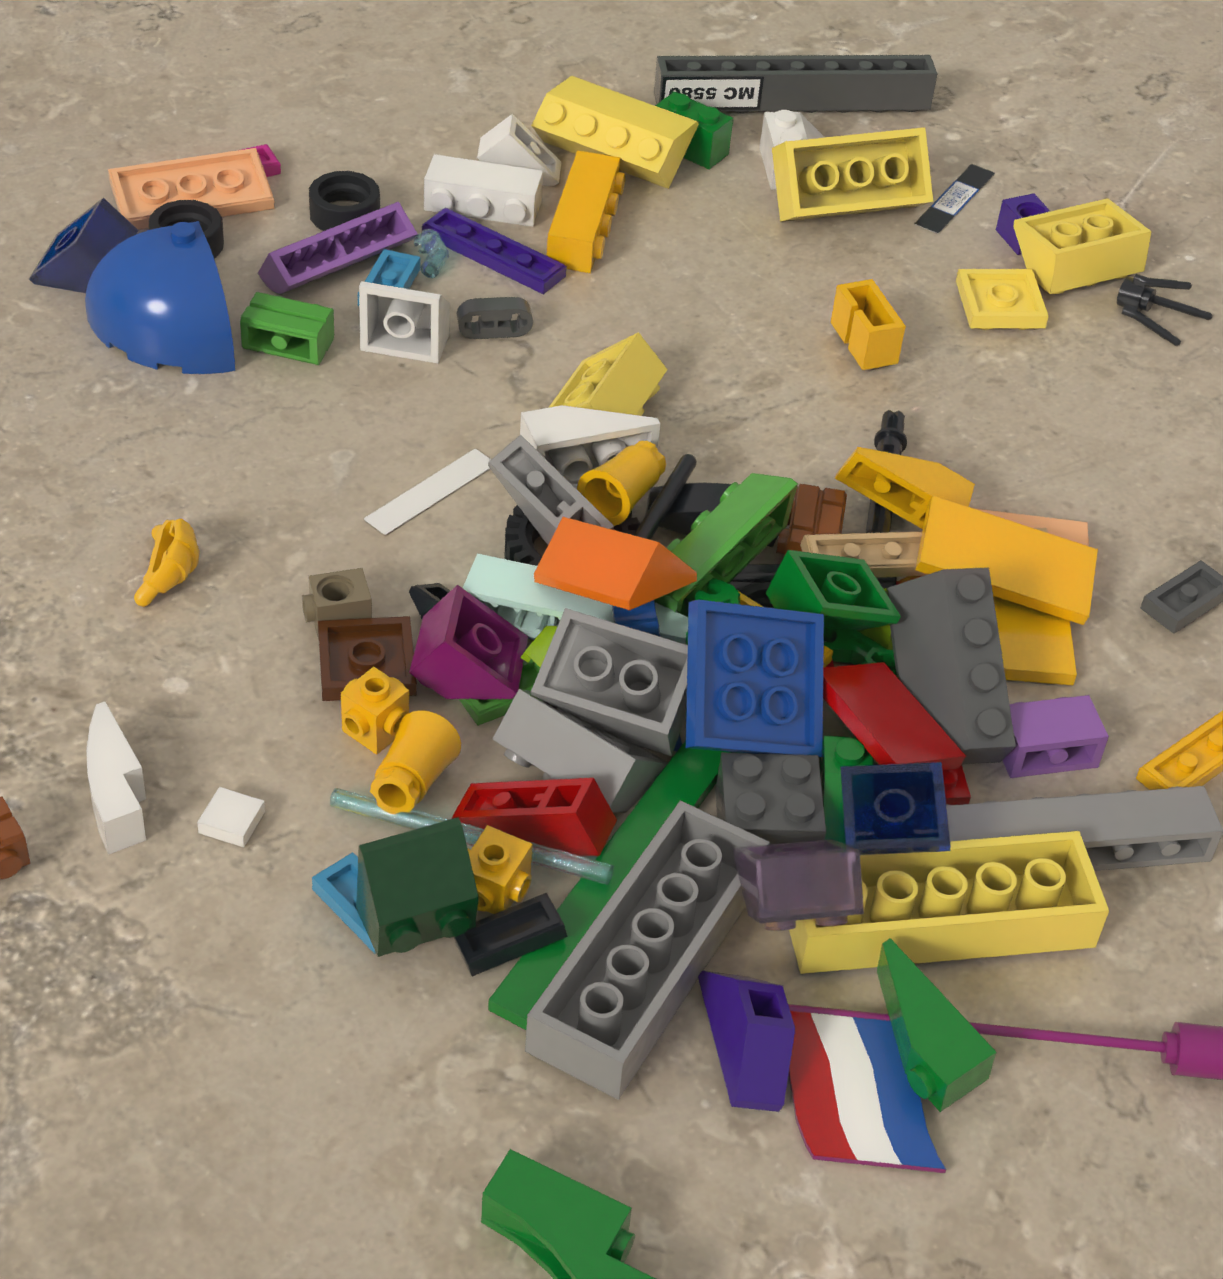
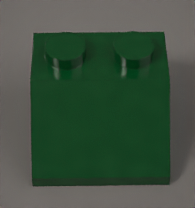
M458 817L358 846L356 909L378 957L393 952H407L419 944L443 937H457L469 929L476 928L479 896L463 827Z

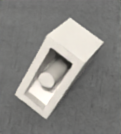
M513 114L480 138L477 156L479 161L542 170V186L554 187L559 183L561 161Z

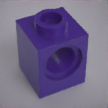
M1034 193L1002 200L996 231L1017 255H1021V249L1013 227L1014 220L1050 212V210Z

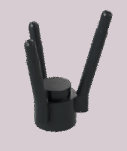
M1135 274L1134 278L1129 276L1125 278L1118 292L1117 305L1124 307L1122 310L1123 315L1134 318L1175 346H1179L1181 340L1142 314V310L1149 311L1154 303L1206 320L1212 319L1210 312L1157 296L1156 290L1151 288L1189 290L1192 288L1190 282L1148 278Z

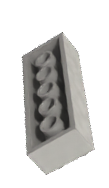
M680 800L528 1013L525 1052L619 1100L698 980L699 974L705 969L762 882L770 842Z

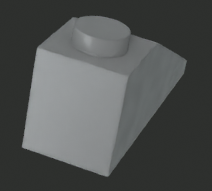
M519 435L488 462L489 468L547 544L550 543L562 517L613 530L614 525L522 435Z

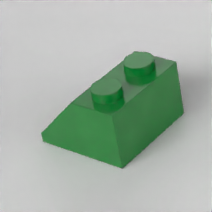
M787 550L766 591V595L775 609L824 614V627L833 630L839 628L851 630L876 628L897 624L901 618L864 559Z

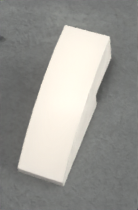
M106 702L96 704L89 726L86 749L87 774L98 832L109 855L146 841L143 813L139 804L140 801L146 800L142 766Z

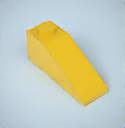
M857 447L835 476L836 480L921 529L924 526L927 505L932 495L969 507L975 485L938 462L863 447Z

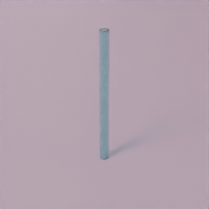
M335 788L330 798L331 807L412 830L450 820L412 809L409 813L399 812L393 815L378 807L376 798L340 788ZM461 823L466 844L473 847L484 829ZM532 843V864L606 885L610 883L613 865Z

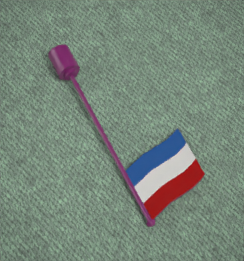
M788 1004L795 1026L788 1076L796 1122L812 1159L945 1173L946 1168L938 1157L927 1131L921 1097L911 1088L907 1075L904 1072L889 1014ZM969 1022L979 1034L1161 1052V1061L1164 1064H1169L1172 1075L1223 1080V1026L1175 1022L1172 1031H1164L1162 1040L1159 1042Z

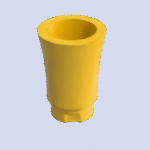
M639 441L635 445L624 448L603 465L584 473L578 481L577 490L614 526L619 525L626 520L638 501L656 485L659 477L665 472V456L658 451L655 444L649 441Z
M425 710L410 712L401 719L394 741L386 757L376 770L375 778L371 783L370 793L376 798L378 807L393 815L399 812L409 813L416 804L422 801L440 774L456 760L461 751V740L457 730L447 719L434 712Z

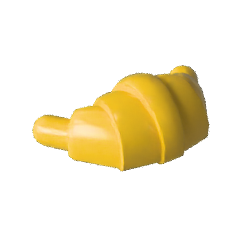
M168 519L163 524H158L152 529L151 534L155 545L147 573L143 577L144 582L134 596L137 605L142 607L148 606L158 593H166L175 585L182 583L198 566L200 550L197 545L196 536L191 525L183 519Z

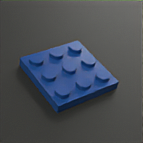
M707 600L689 602L686 748L756 754L818 755V758L822 757L824 614Z

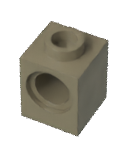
M363 568L308 576L309 594L302 595V607L306 623L314 622L318 640V621L372 618V598Z

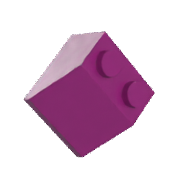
M456 585L423 616L409 673L417 678L423 686L431 688L445 699H512L519 689L524 662L521 656L526 650L528 636L462 587Z

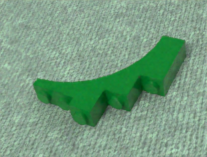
M511 1149L508 1151L482 1193L481 1223L517 1244L549 1273L553 1279H656L624 1263L635 1239V1234L629 1232L631 1207Z

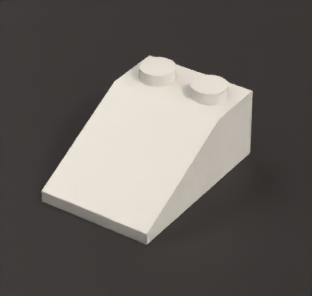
M561 405L521 412L520 435L577 489L578 481L584 473L603 465L628 446L635 445L639 441H649L655 444L658 449L661 423L658 418Z

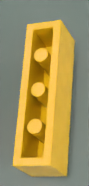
M578 150L576 152L547 237V256L566 265L567 270L591 273L595 258L602 259L605 237H609L612 216L616 215L619 195H622L624 189L625 173L619 172L620 157Z

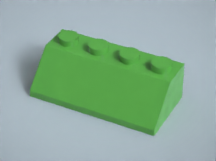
M751 473L741 484L737 482L732 483L721 496L720 504L712 512L708 510L702 512L692 524L691 532L682 541L677 538L667 546L668 550L697 572V581L659 597L654 601L688 617L689 602L695 601V593L701 590L707 593L708 582L712 578L729 584L787 527L798 483L792 478Z

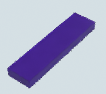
M444 208L422 224V236L541 294H545L566 277V265L448 208Z

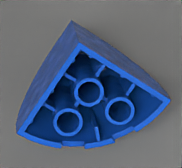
M199 221L190 223L179 222L172 226L138 233L119 243L102 258L89 279L85 304L87 321L91 329L107 347L112 348L115 346L127 353L128 360L157 370L159 364L182 367L183 374H215L236 371L232 332L224 291L212 251Z

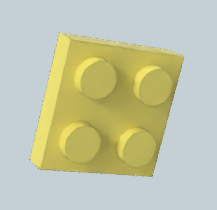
M958 269L956 284L970 328L983 330L992 328H1017L1021 330L1046 328L1049 316L1032 269Z

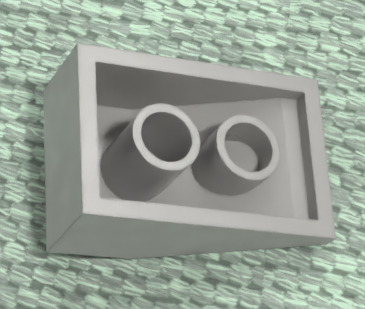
M565 608L532 687L531 695L625 742L671 756L686 719L688 645Z

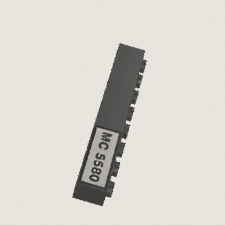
M931 55L657 56L654 96L656 104H658L673 92L685 94L690 99L701 104L714 107L719 111H734L737 113H747L749 111L777 112L779 110L803 111L807 113L816 111H838L845 113L851 110H870L872 112L904 110L915 112L918 110H931L938 73Z

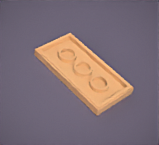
M256 148L108 169L110 184L125 231L149 228V217L155 209L168 202L177 200H197L208 203L216 208L222 217L274 209V197Z

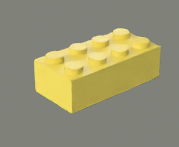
M925 127L785 141L772 147L780 222L918 207L933 202Z

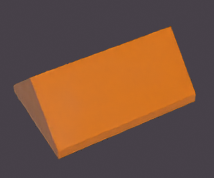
M562 517L534 572V581L626 610H632L696 582L697 572L660 542Z

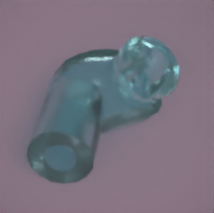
M425 229L415 237L414 245H421L418 252L428 254L421 265L422 273L426 277L435 278L446 263L449 251L438 232L432 229Z

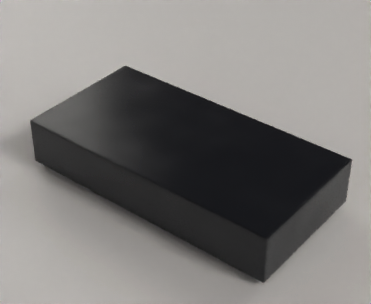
M544 893L476 921V928L469 929L463 934L454 937V940L472 977L568 936L565 925L547 893Z

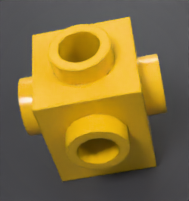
M372 667L360 678L351 680L341 692L342 731L376 755L394 741L401 719L409 713V690L398 679L389 677L377 668Z
M487 825L472 849L468 848L479 896L478 911H487L495 914L510 908L514 901L520 903L524 899L532 879V843Z

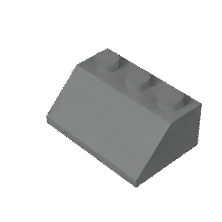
M524 689L518 690L492 739L507 748L504 755L511 761L526 768L533 764L544 771L543 780L594 778L612 812L626 813L647 792L668 764V762L645 748L625 742L532 696L531 691Z

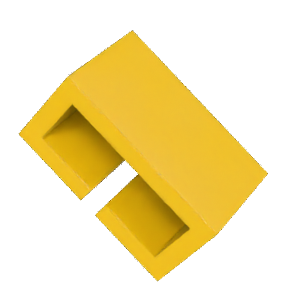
M869 279L837 285L831 324L844 344L849 343L848 350L860 368L867 370L898 364L906 326L874 280Z

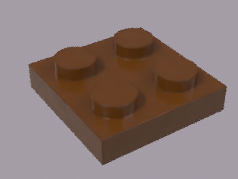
M410 616L318 621L322 701L341 700V692L351 680L360 678L372 667L377 668L389 677H394L401 681L409 690V696H417L416 678L409 673L414 655Z

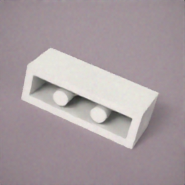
M434 154L424 178V210L440 212L444 208H448L465 217L534 227L542 202L543 171Z

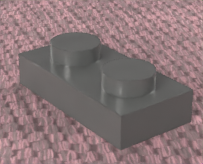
M1200 560L1145 595L1140 609L1174 634L1223 602V576Z

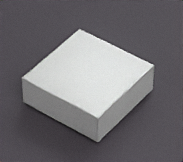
M219 787L197 822L198 833L245 847L265 813V802L261 799Z

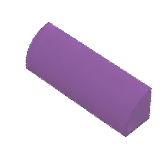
M398 201L270 252L258 271V275L269 289L275 293L282 294L382 253L383 249L390 250L412 241L418 233Z

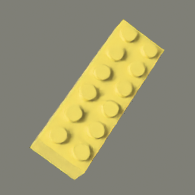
M1079 831L787 854L780 887V896L800 974L878 967L882 943L890 938L914 964L1096 948L1109 913L1107 903Z

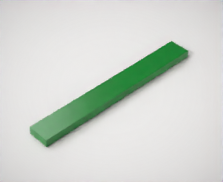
M685 740L603 848L600 856L596 857L557 909L565 925L568 937L521 956L489 998L488 1010L526 1030L527 1015L677 804L681 800L693 807L699 808L717 783L721 752H731L686 748Z

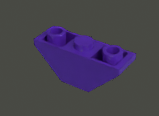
M702 970L698 980L731 1107L779 1112L784 1106L795 1035V1026L783 986L747 976Z

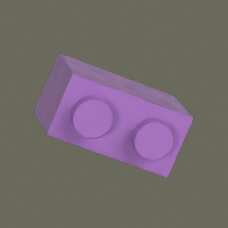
M1089 695L1009 704L1016 747L1002 761L1010 778L1099 767L1109 736Z

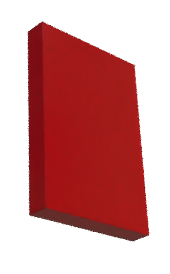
M884 662L823 667V699L889 777L959 769L966 755Z

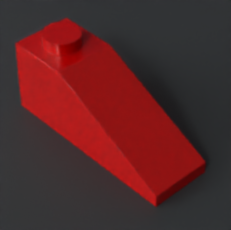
M594 778L471 783L452 816V819L459 818L462 827L482 833L488 825L532 843V849L556 857L600 856L617 822L614 813Z

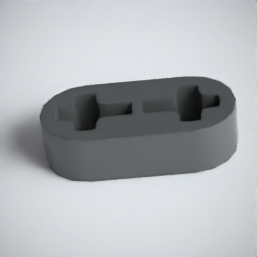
M520 297L469 299L458 307L456 313L460 332L463 336L470 339L520 337L528 333L533 326L530 304ZM513 314H519L517 320H511ZM473 316H479L477 322H471Z

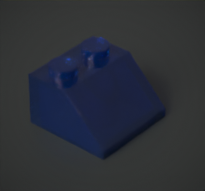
M103 197L56 234L29 277V280L35 285L86 293L89 279L102 258L119 243L136 235L138 229Z
M942 762L840 766L842 827L846 855L950 851L951 845Z

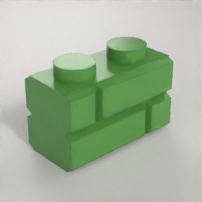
M256 292L250 301V305L246 307L241 315L242 347L248 350L262 351L266 354L320 365L326 351H328L334 340L333 308L318 304H310L287 299L282 296Z

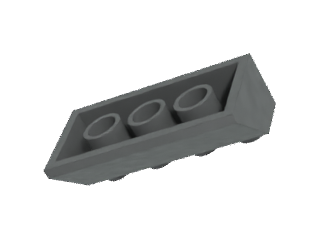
M989 567L943 569L888 587L885 592L901 616L897 624L890 625L897 678L966 755L962 765L1000 763L1016 747Z

